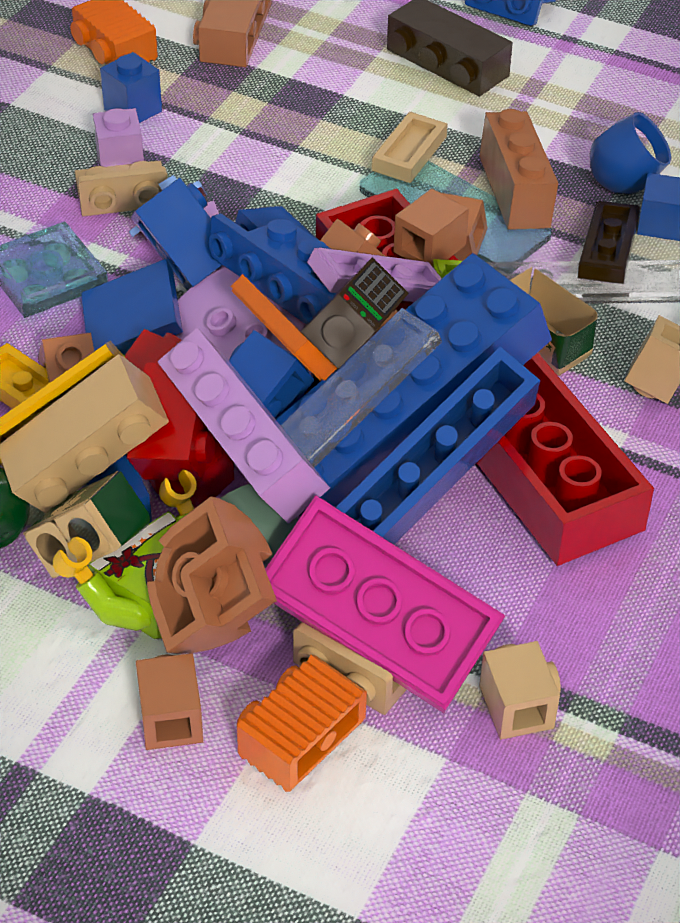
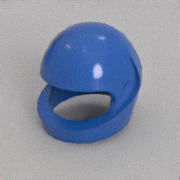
M635 112L615 122L608 130L594 140L589 153L590 168L596 181L605 189L620 194H633L644 189L647 173L660 174L670 164L672 158L669 145L660 129L648 116L641 112ZM635 128L639 129L647 137L653 147L656 158L645 148Z

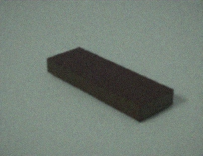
M596 201L579 261L577 278L624 284L639 221L640 206Z

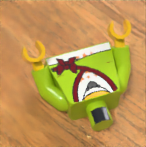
M182 470L179 474V481L184 488L185 494L175 493L171 489L167 478L160 485V499L164 504L176 507L179 513L178 516L175 517L169 511L149 523L145 529L115 552L90 562L92 559L91 546L80 537H73L68 542V548L75 555L78 563L69 560L62 550H59L54 555L53 568L55 572L62 577H75L79 583L76 585V589L97 617L106 625L134 631L140 630L153 639H162L150 604L147 582L155 581L157 561L164 548L158 540L172 525L195 509L190 498L196 490V480L189 471Z

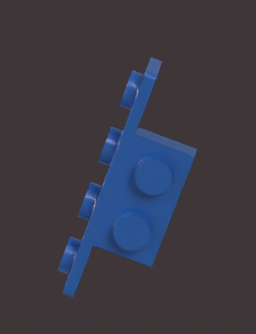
M222 213L211 217V235L209 237L211 256L239 277L243 274L265 296L304 324H307L336 294L329 292L307 263L314 248H331L298 227L294 222L288 219H277L269 222L268 225L246 231Z

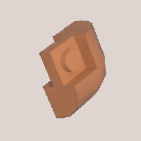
M211 496L172 525L158 540L164 548L157 561L155 581L147 582L150 604L167 653H197L231 643L251 632L248 621L277 601L263 565V561L273 555L260 530L235 505Z

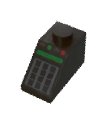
M371 257L300 331L339 369L374 334L409 293Z

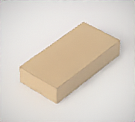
M409 111L372 156V171L411 183L446 139L448 123Z

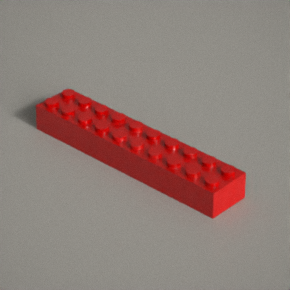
M396 188L317 213L316 238L320 241L337 218L353 230L360 223L381 240L377 249L383 255L405 259L394 253L395 215L409 206L410 203ZM453 255V256L450 257L448 260H458V259ZM402 301L395 310L402 313L414 302ZM535 354L523 365L540 379L535 405L477 464L556 566H559L645 531L654 487L540 354Z

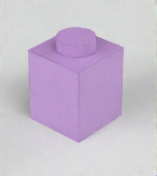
M116 108L106 112L93 113L99 166L108 167L144 161L142 133L136 108L125 110Z

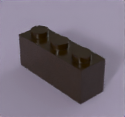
M411 0L388 15L387 50L480 97L510 76L512 41L428 0Z

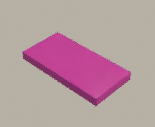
M316 495L265 568L277 599L274 602L275 605L301 622L392 674L394 682L442 713H445L506 616Z

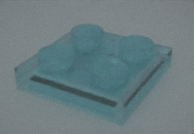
M65 221L0 245V287L24 318L81 297L82 292L108 282L107 271Z

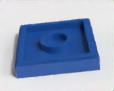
M167 259L81 293L85 332L91 333L94 351L111 340L125 356L144 329L162 337L166 333L177 335L183 332L174 273Z

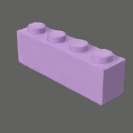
M198 327L157 361L258 495L288 524L307 509L315 495L321 497L330 489L328 484L228 359Z

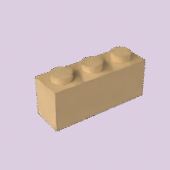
M118 354L0 443V459L12 493L47 513L52 507L65 501L70 494L77 491L97 475L103 473L110 465L137 445L146 441L153 433L166 425L169 420L150 377Z

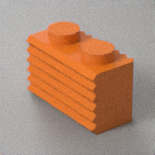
M90 0L72 8L73 22L70 25L72 36L78 45L85 44L93 51L96 60L100 64H109L119 57L132 52L147 62L157 59V37L154 24L151 25L149 20L147 21L145 17H142L141 13L138 14L137 10H133L132 6H129L124 0Z
M310 655L307 662H303L300 668L293 665L282 674L277 682L276 690H272L269 697H264L262 702L258 700L252 701L241 712L237 720L238 754L242 759H247L251 766H256L259 772H264L268 779H273L276 785H281L285 792H290L366 719L367 691L317 656Z

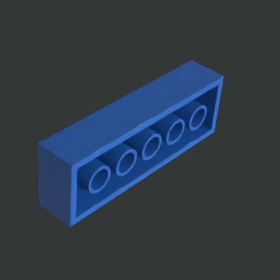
M472 253L358 349L325 381L322 380L279 416L276 421L330 487L319 498L333 507L339 505L500 346L524 365L552 341L541 304Z

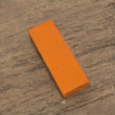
M243 274L230 286L232 288L231 291L319 380L323 379L325 381L337 369Z

